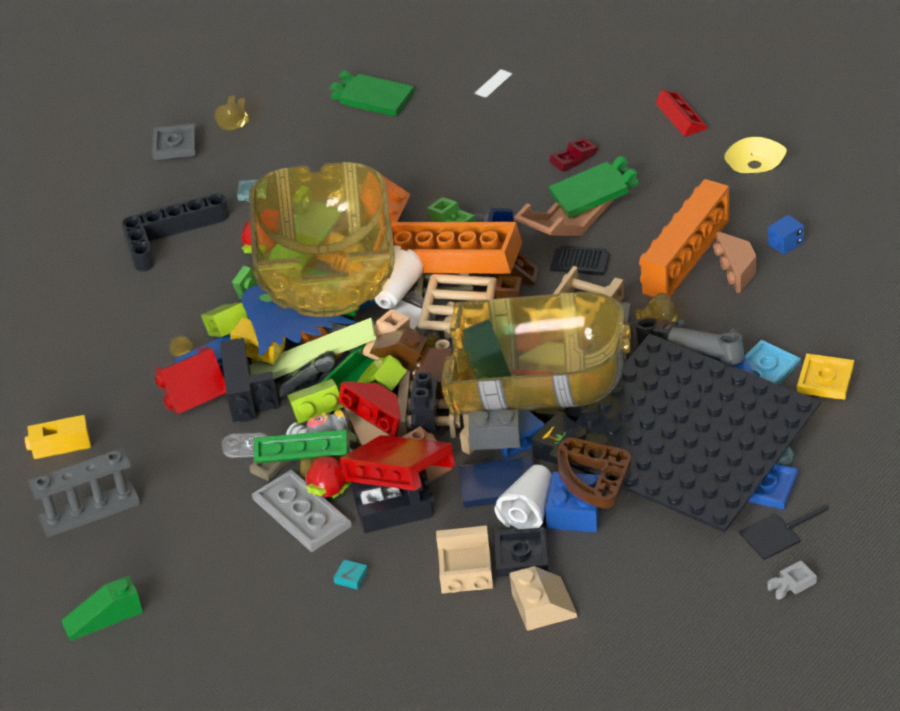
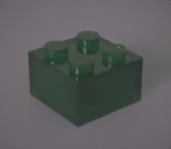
M490 319L462 329L466 339L461 341L466 354L471 352V355H468L467 358L472 370H478L474 372L477 382L502 380L503 387L513 384V378Z

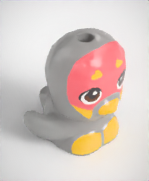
M340 409L336 410L332 415L323 412L319 416L312 417L307 423L308 433L336 430L349 431L344 413Z

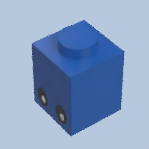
M790 215L768 226V244L783 255L804 243V225Z

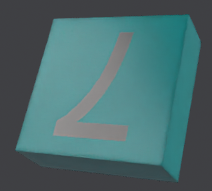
M343 560L334 576V583L358 589L368 572L367 565Z

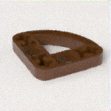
M570 437L562 440L558 449L557 466L559 476L566 488L573 495L588 504L600 508H611L614 506L630 470V453L621 448ZM599 453L602 456L599 458H592L589 456V454ZM569 462L602 470L595 489L582 482L573 473ZM612 475L618 477L619 479L616 481H610L606 479V477ZM606 489L609 490V494H607V496L604 497Z

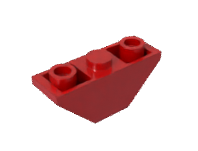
M343 382L341 384L338 398L339 404L386 434L397 437L401 414L396 394L378 383Z

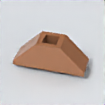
M722 232L716 233V243H713L714 253L720 257V265L722 270L727 272L729 285H733L736 293H741L756 274V254L749 241Z

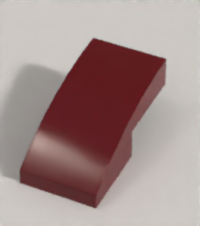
M585 137L568 142L567 150L550 154L549 162L563 172L586 161L598 151V146Z

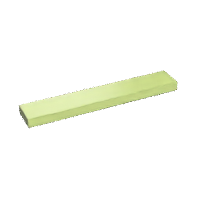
M369 318L282 352L274 364L263 361L251 364V375L273 372V377L276 379L295 371L327 350H331L337 355L376 340L374 322Z

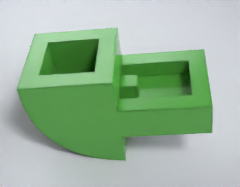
M444 197L427 208L432 222H476L475 215L459 210L458 202Z

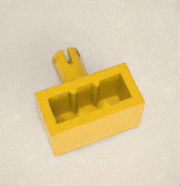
M242 317L231 332V340L244 338L247 357L251 358V364L259 361L274 364L285 349V336H283V342L280 346L273 340L268 350L260 356L256 333L250 319Z

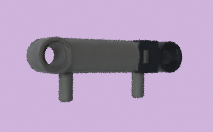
M648 317L636 322L638 346L650 333L705 356L720 358L721 362L728 365L738 364L744 360L743 338L734 328L721 335L684 328L685 322L682 319L676 322L663 320L659 323L658 319Z

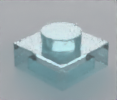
M261 180L239 181L238 201L260 200Z

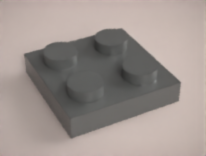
M195 123L153 128V159L167 160L170 158L196 156Z

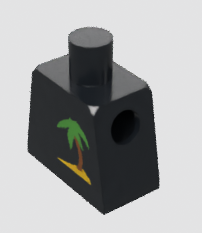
M558 412L531 439L533 457L557 464L558 461L550 458L549 453L575 422L561 412Z

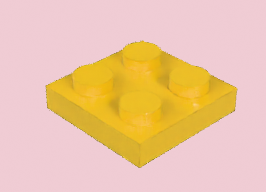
M806 353L797 384V392L845 400L854 370V360Z

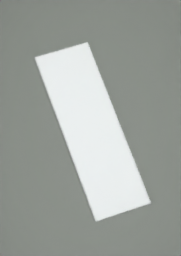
M499 70L475 94L486 98L512 73Z

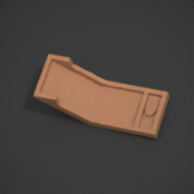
M615 199L571 218H568L557 202L547 212H532L531 205L527 203L514 216V220L553 236H582Z

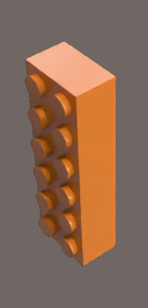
M704 179L699 186L695 187L690 198L684 201L682 208L673 215L670 223L664 226L658 238L652 241L650 248L640 257L642 294L666 302L669 300L716 239V233L721 232L729 222V186Z
M388 222L375 251L377 258L387 244L390 234V222ZM391 222L392 246H401V250L407 252L408 249L414 251L423 262L422 273L511 274L522 245L517 222Z

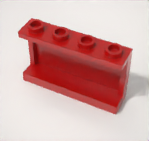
M380 435L340 458L345 481L413 491L422 487L419 477L420 471L430 465L452 468L456 465L451 443Z

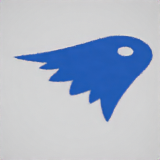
M275 285L253 286L247 289L242 296L243 307L256 333L260 356L268 350L273 340L280 346L283 342V336L299 343L301 341V331L321 336L317 325L333 328L329 322L341 324L357 323L323 308L318 309L319 313L303 311V301L300 296ZM262 294H269L273 297V300L264 302L259 297Z

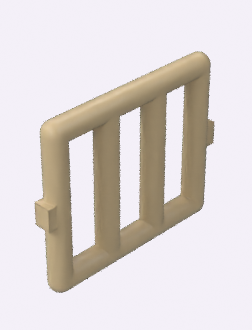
M460 273V275L432 274L418 321L419 329L447 331V334H456L457 332L485 333L490 319L488 300L495 298L497 278L470 276L469 273ZM438 283L488 286L486 292L437 289ZM434 299L484 301L483 308L432 305ZM430 314L480 317L479 323L429 321Z

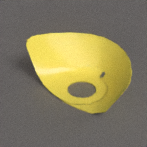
M748 137L734 143L727 150L724 157L731 168L739 173H759L772 170L778 166L787 150L783 145L763 137ZM750 161H759L762 164L757 169L748 167Z

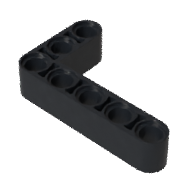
M220 193L211 194L123 219V232L135 269L143 272L153 268L154 260L149 241L227 220L229 211L225 195Z

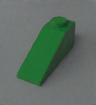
M126 576L105 584L61 621L71 641L143 612L137 590L130 576Z

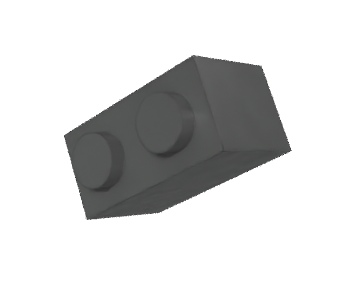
M518 409L469 412L468 430L471 450L520 448Z

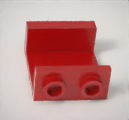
M204 346L197 349L198 354L166 368L159 366L154 368L157 374L154 378L157 386L163 389L165 394L163 402L167 410L180 414L226 393L225 380L212 348Z

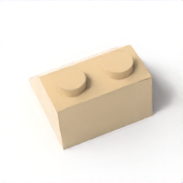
M535 566L510 573L512 596L527 631L577 617L576 610L560 576Z

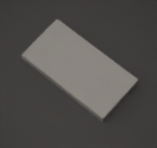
M291 469L252 493V497L259 506L309 551L313 552L351 528V521L324 497L308 493L306 482Z

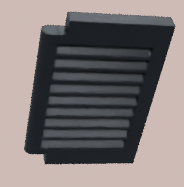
M561 245L560 249L555 250L550 271L569 273L571 268L576 266L578 267L579 274L604 276L609 253H606V249Z

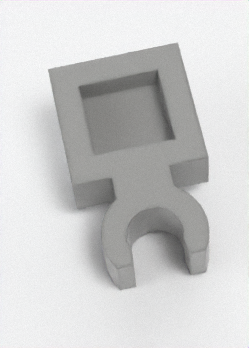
M799 561L780 571V578L770 579L767 582L769 591L779 588L776 590V599L779 600L784 598L790 590L796 595L817 583V576L802 561Z

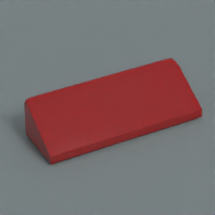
M661 90L656 104L683 136H689L707 129L704 121L678 92Z

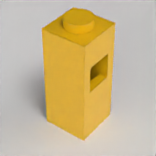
M85 415L28 426V436L24 437L27 451L32 450L34 459L91 448Z

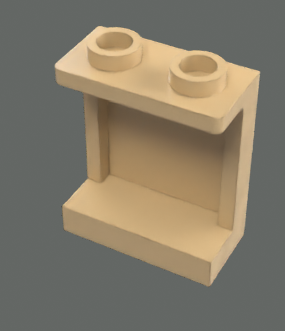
M487 526L436 531L442 593L493 588Z

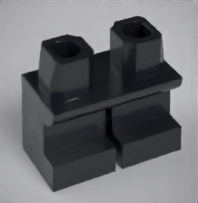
M417 372L416 379H413L409 411L412 413L411 428L413 431L421 426L425 431H436L440 404L438 380L432 379L430 372Z

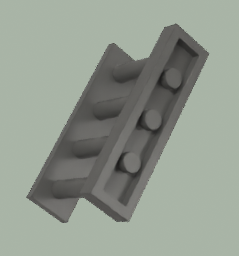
M123 448L28 481L35 500L42 498L46 513L38 515L46 538L140 505L138 495L132 483H125L122 470L131 466ZM113 473L116 488L102 492L99 478ZM89 482L93 496L79 501L75 486ZM66 490L69 504L55 509L51 495Z

